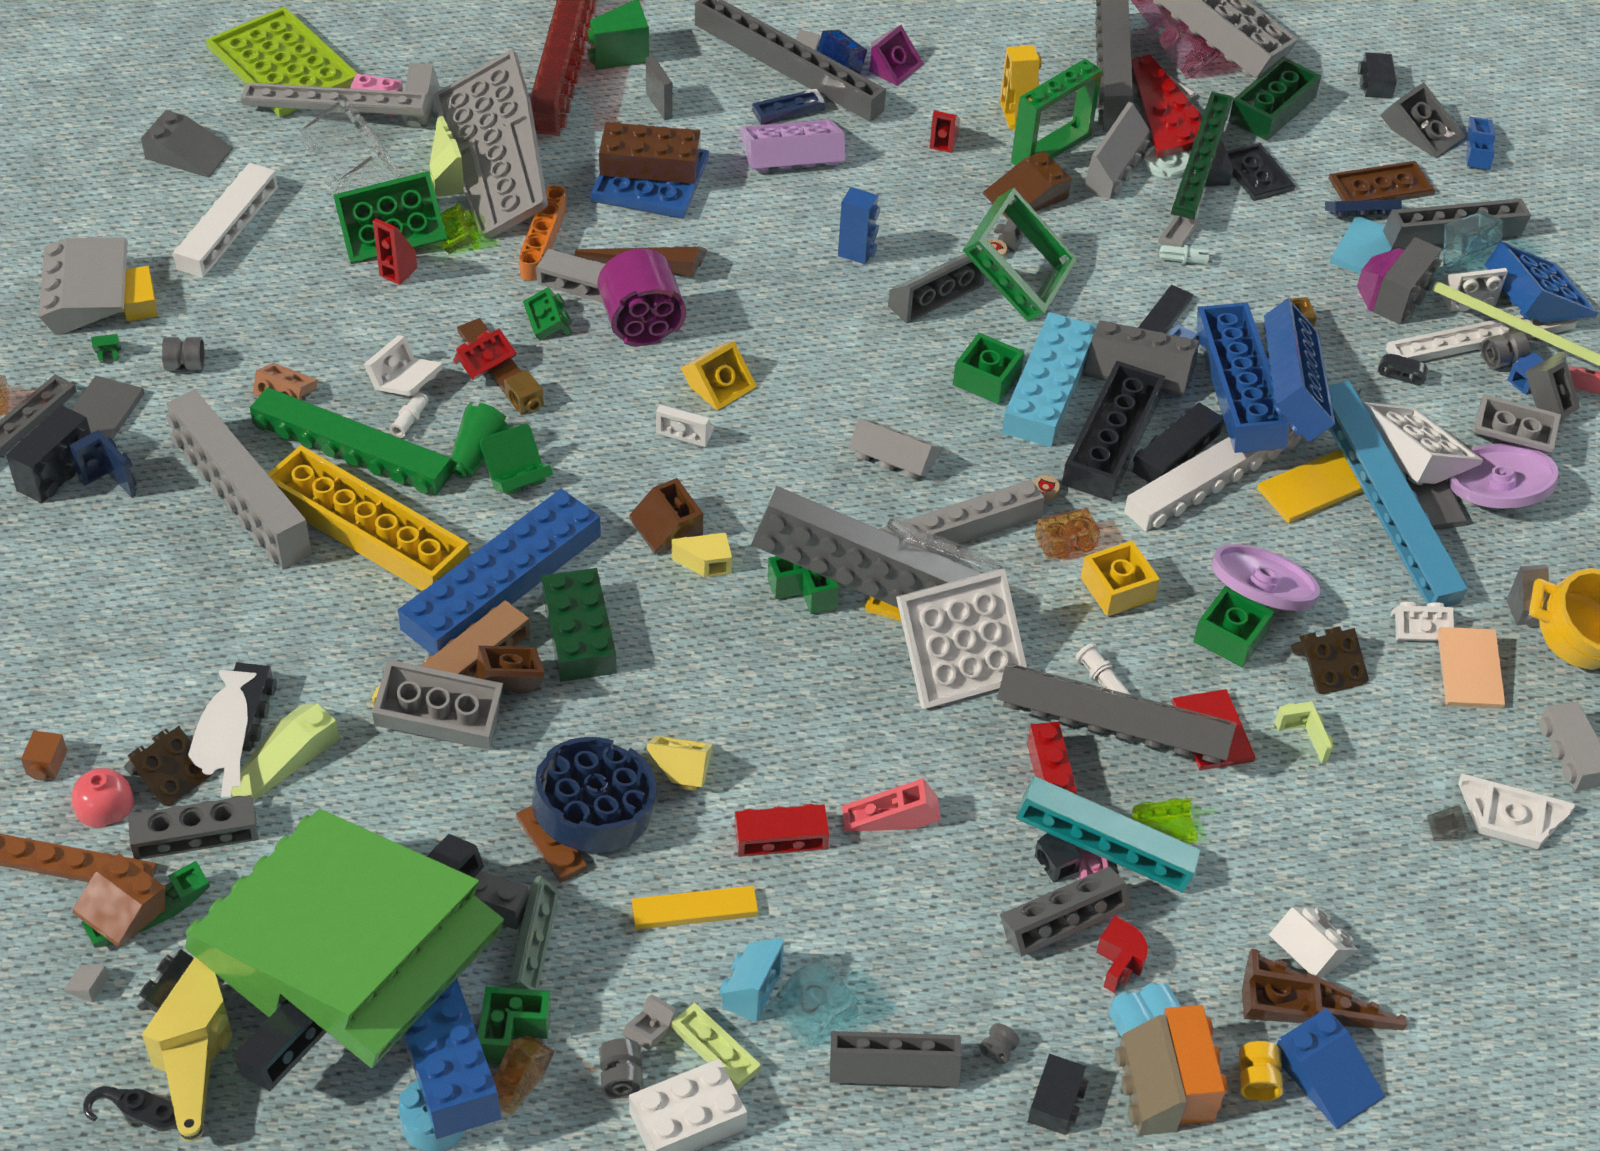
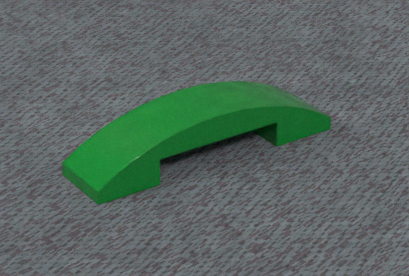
M197 861L168 875L171 882L164 885L165 911L136 934L174 917L196 901L210 887ZM81 922L95 948L113 944L87 923Z

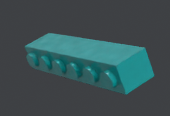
M1033 776L1015 818L1181 893L1184 892L1195 874L1200 849L1036 776Z

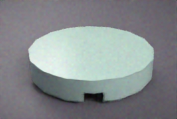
M1155 146L1150 147L1146 151L1143 162L1145 168L1150 173L1166 179L1183 176L1189 158L1186 151L1158 159L1155 155Z

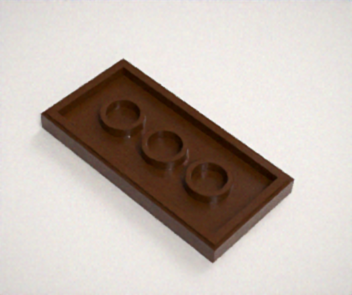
M1416 161L1329 174L1328 178L1342 201L1407 200L1432 196L1435 192Z

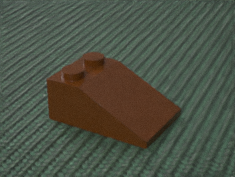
M1045 151L1024 158L983 191V195L993 204L997 197L1015 188L1036 212L1068 199L1072 178Z

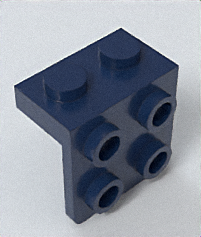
M97 430L70 445L79 481L84 486L109 474L131 498L136 496L134 486L137 485V482L130 470L133 466L126 453L121 454L118 451L112 438H106Z

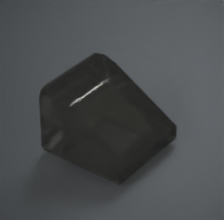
M1453 806L1427 815L1434 842L1462 841L1468 828L1461 806Z

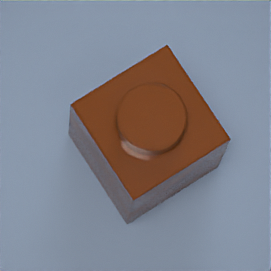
M33 730L21 758L26 775L36 780H44L45 778L56 779L68 751L62 734Z

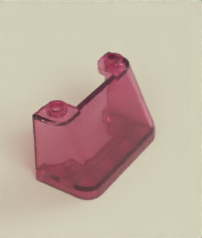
M1131 0L1154 32L1159 31V28L1166 29L1160 36V44L1186 79L1192 78L1215 61L1221 54L1219 49L1210 47L1206 43L1207 40L1201 35L1192 33L1189 30V26L1183 21L1174 19L1171 16V12L1165 7L1158 6L1153 0Z

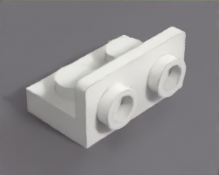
M659 405L656 410V434L706 447L714 432V426L709 424L710 418L676 408Z
M1401 602L1399 606L1391 611V616H1395L1397 641L1439 642L1437 631L1440 627L1454 628L1453 607H1444V603H1428L1427 606H1417L1416 602Z

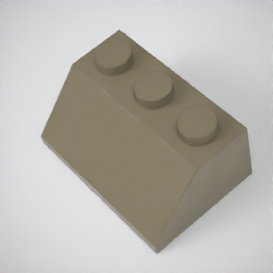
M1158 1015L1124 1033L1120 1046L1115 1048L1116 1064L1118 1067H1123L1125 1075L1122 1076L1123 1094L1125 1096L1129 1095L1131 1105L1128 1107L1129 1121L1131 1125H1136L1138 1135L1177 1132L1187 1103L1166 1016Z

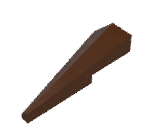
M701 246L575 250V256L606 264L613 257L633 249H650L666 257L673 273L689 277L694 276L707 253V249Z
M1251 949L1249 952L1242 985L1244 1019L1304 1023L1327 1008L1343 1026L1404 1030L1407 1026L1406 1016L1402 1014L1397 1017L1379 1009L1380 1005L1373 1001L1368 1004L1352 997L1353 992L1310 973L1303 975L1288 968L1287 963L1278 960L1274 962L1261 956V951L1257 949Z

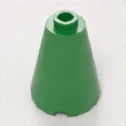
M470 402L467 405L450 457L453 474L460 478L472 477L486 463L480 447V440L486 436L514 427L512 422L510 426L505 422L506 416L502 412L485 403L473 406V402Z

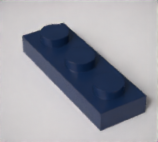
M817 88L752 103V111L761 125L825 109V101Z
M1401 199L1325 201V211H1334V216H1348V211H1356V215H1370L1371 210H1378V214H1390L1392 209H1402Z

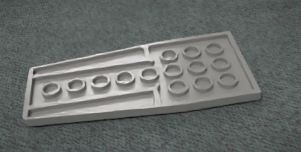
M512 49L433 94L438 115L444 117L448 129L452 133V139H455L462 157L463 190L478 230L485 239L497 236L545 209L548 205L531 101L518 55Z

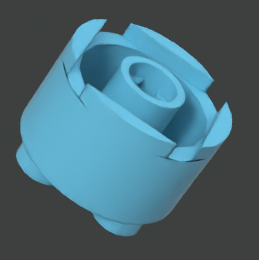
M417 1080L401 1092L399 1097L401 1127L403 1135L410 1145L424 1151H445L461 1140L465 1131L436 1139Z

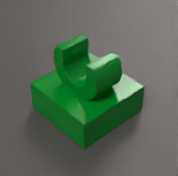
M118 334L91 337L92 348L97 353L101 363L104 362V354L108 352L113 354L114 361H118L119 354L117 350H122Z

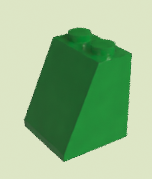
M639 0L628 2L590 20L587 40L591 44V49H587L589 63L593 62L596 70L646 63V57H649V25Z

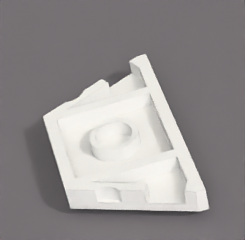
M1461 774L1458 782L1479 834L1534 849H1539L1571 815L1575 806L1574 803L1466 774Z

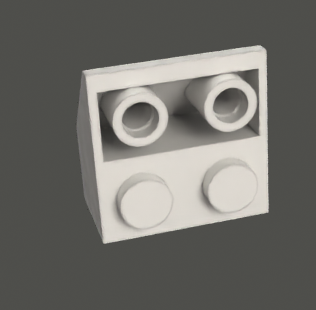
M1500 268L1444 275L1442 283L1491 306H1496L1508 270ZM1441 294L1449 311L1464 312L1472 309Z
M1292 907L1269 934L1302 967L1317 977H1325L1358 951L1352 944L1353 938L1340 928L1337 930L1329 923L1331 918L1317 907L1315 909Z

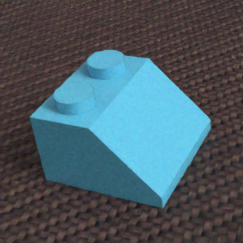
M774 938L748 943L744 953L737 954L732 966L734 972L730 979H724L719 991V996H722L723 1009L755 1022L758 1021L782 973L783 939Z

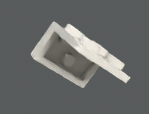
M400 335L364 363L375 390L406 396L418 393L425 383L434 379L437 373L443 369L441 362L414 358L406 337Z

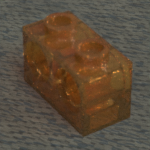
M1088 508L1037 520L1035 538L1047 560L1052 558L1063 559L1069 554L1080 551L1083 553L1090 552L1097 548L1100 536V529Z

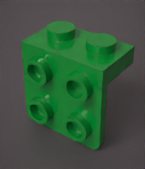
M520 424L486 436L479 442L493 487L496 491L512 495L522 490L521 486L527 484L531 486L540 485L546 482V477L553 475L551 466L541 461L531 427L528 424Z

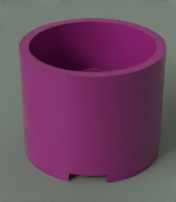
M633 249L613 257L600 271L597 281L598 290L612 331L624 341V344L633 347L660 343L659 339L668 336L673 331L678 332L686 319V306L670 263L665 256L650 249Z

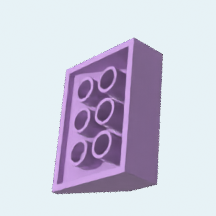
M831 119L739 127L748 164L758 172L768 171L769 167L787 170L792 169V165H802L804 168L815 167L816 163H825V165L833 166L838 165L839 161H846L844 132Z

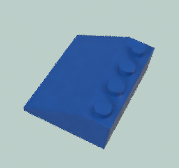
M1500 241L1484 264L1488 270L1500 268L1508 270L1502 291L1510 296L1509 301L1519 307L1521 310L1520 314L1530 321L1536 319L1541 322L1590 318L1598 315V311L1561 268L1552 261Z

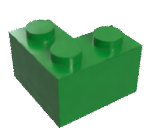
M773 556L768 558L767 579L776 600L802 594L810 614L837 609L839 586L836 581L780 557Z
M485 987L478 1039L487 1064L511 1065L515 1037L548 1039L551 1017L550 991Z

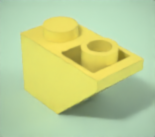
M726 533L672 539V560L703 577L732 574V555Z

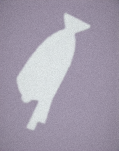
M219 670V675L226 684V687L219 691L206 706L195 730L188 755L196 766L202 768L204 774L210 775L216 769L225 768L221 797H231L232 787L241 786L240 758L248 720L247 703L240 688L252 680L256 673Z

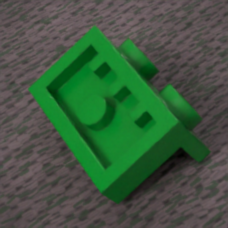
M547 287L523 301L534 335L539 341L560 329L567 336L572 334L569 326L572 324L568 313L563 310L566 304L559 293L555 295Z

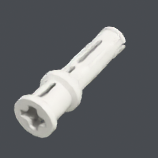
M1095 643L1084 646L1077 653L1075 659L1078 663H1083L1090 672L1089 676L1093 681L1099 682L1104 688L1131 695L1123 683L1116 677L1111 662L1105 661L1098 652L1099 648Z

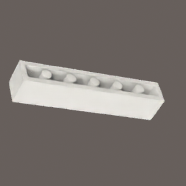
M249 163L243 171L239 172L232 184L213 203L210 210L201 217L194 229L189 231L182 243L175 248L173 258L177 270L202 278L207 274L278 188L275 170Z

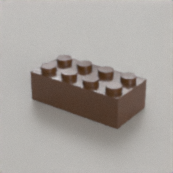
M605 122L599 150V175L695 184L700 158L701 130Z

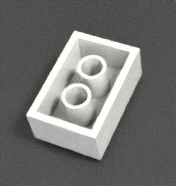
M720 1059L629 1095V1113L648 1151H696L746 1130L747 1111Z

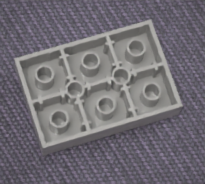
M1153 0L1158 6L1168 9L1174 19L1187 24L1192 33L1207 40L1206 43L1210 47L1219 49L1224 53V57L1229 62L1238 64L1242 68L1243 73L1249 77H1259L1281 57L1286 58L1299 40L1249 0Z

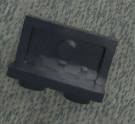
M182 949L173 956L167 954L156 968L160 974L155 981L149 979L138 995L142 999L137 1008L143 1010L145 1007H148L157 1013L194 958Z

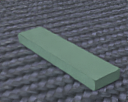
M542 876L532 878L509 980V985L515 989H539L559 891Z

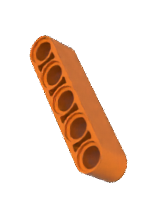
M552 185L546 188L548 205L545 209L534 215L519 254L520 276L524 280H537L536 267L546 251L553 247L566 212V191L562 186Z

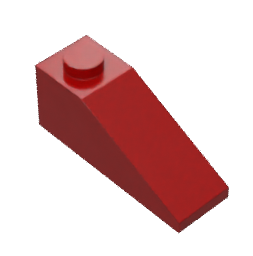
M375 218L373 220L379 276L400 285L417 269L416 251L397 227Z

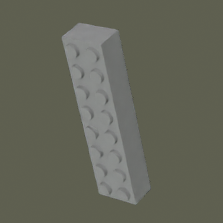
M193 390L167 402L169 414L166 415V419L173 431L170 434L173 444L176 448H183L184 455L190 464L195 463L197 465L200 477L203 480L208 479L210 481L214 494L217 497L221 495L224 498L223 500L230 513L236 512L244 530L250 529L256 545L264 546L270 562H277L282 569H285L311 556L312 552L306 519L200 394Z

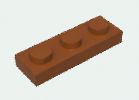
M532 805L516 813L517 820L560 883L587 870L586 863L576 849L557 842L540 827L534 816Z

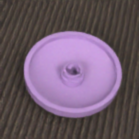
M1489 444L1470 449L1483 459L1481 465L1448 478L1452 491L1468 502L1491 508H1518L1538 503L1555 491L1558 485V467L1548 455L1536 449L1515 444Z
M1243 544L1223 545L1215 551L1211 561L1213 572L1225 585L1263 605L1282 610L1302 611L1312 608L1320 594L1319 584L1305 569L1281 555L1262 548Z

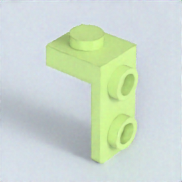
M1313 702L1289 703L1280 706L1275 719L1278 731L1306 727L1321 763H1327L1330 753L1333 751V740L1330 735H1327L1323 727L1322 715L1316 711Z

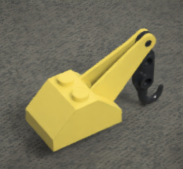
M195 957L142 1033L151 1065L165 1071L167 1074L172 1102L142 1089H118L111 1086H102L92 1090L83 1102V1112L91 1121H96L98 1118L92 1111V1105L98 1099L105 1098L112 1101L125 1117L157 1131L177 1129L180 1137L186 1142H194L202 1136L211 1059L217 1056L220 1049L225 1050L229 1046L232 1039V1031L216 974Z

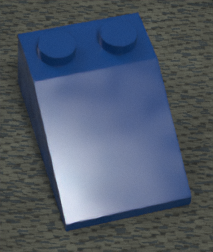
M1327 1008L1278 1039L1277 1046L1281 1050V1067L1336 1129L1385 1097L1351 1035Z

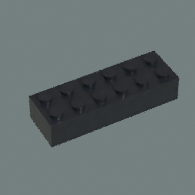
M1116 361L1065 463L1061 485L1109 501L1113 500L1161 399L1166 376Z

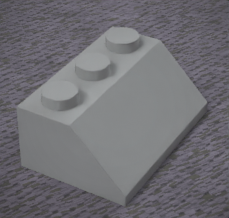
M1483 394L1471 433L1515 445L1530 447L1545 453H1553L1561 414Z
M859 418L848 448L856 451L854 454L856 457L867 461L870 460V457L880 460L878 465L891 470L894 469V466L904 469L902 474L917 479L919 475L926 476L944 447L873 420Z

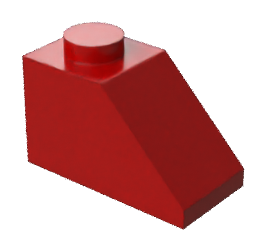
M933 111L930 149L952 153L959 136L960 118L957 115Z

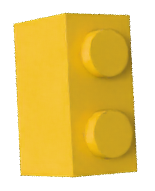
M149 266L126 269L124 311H121L120 314L125 313L127 321L158 317Z

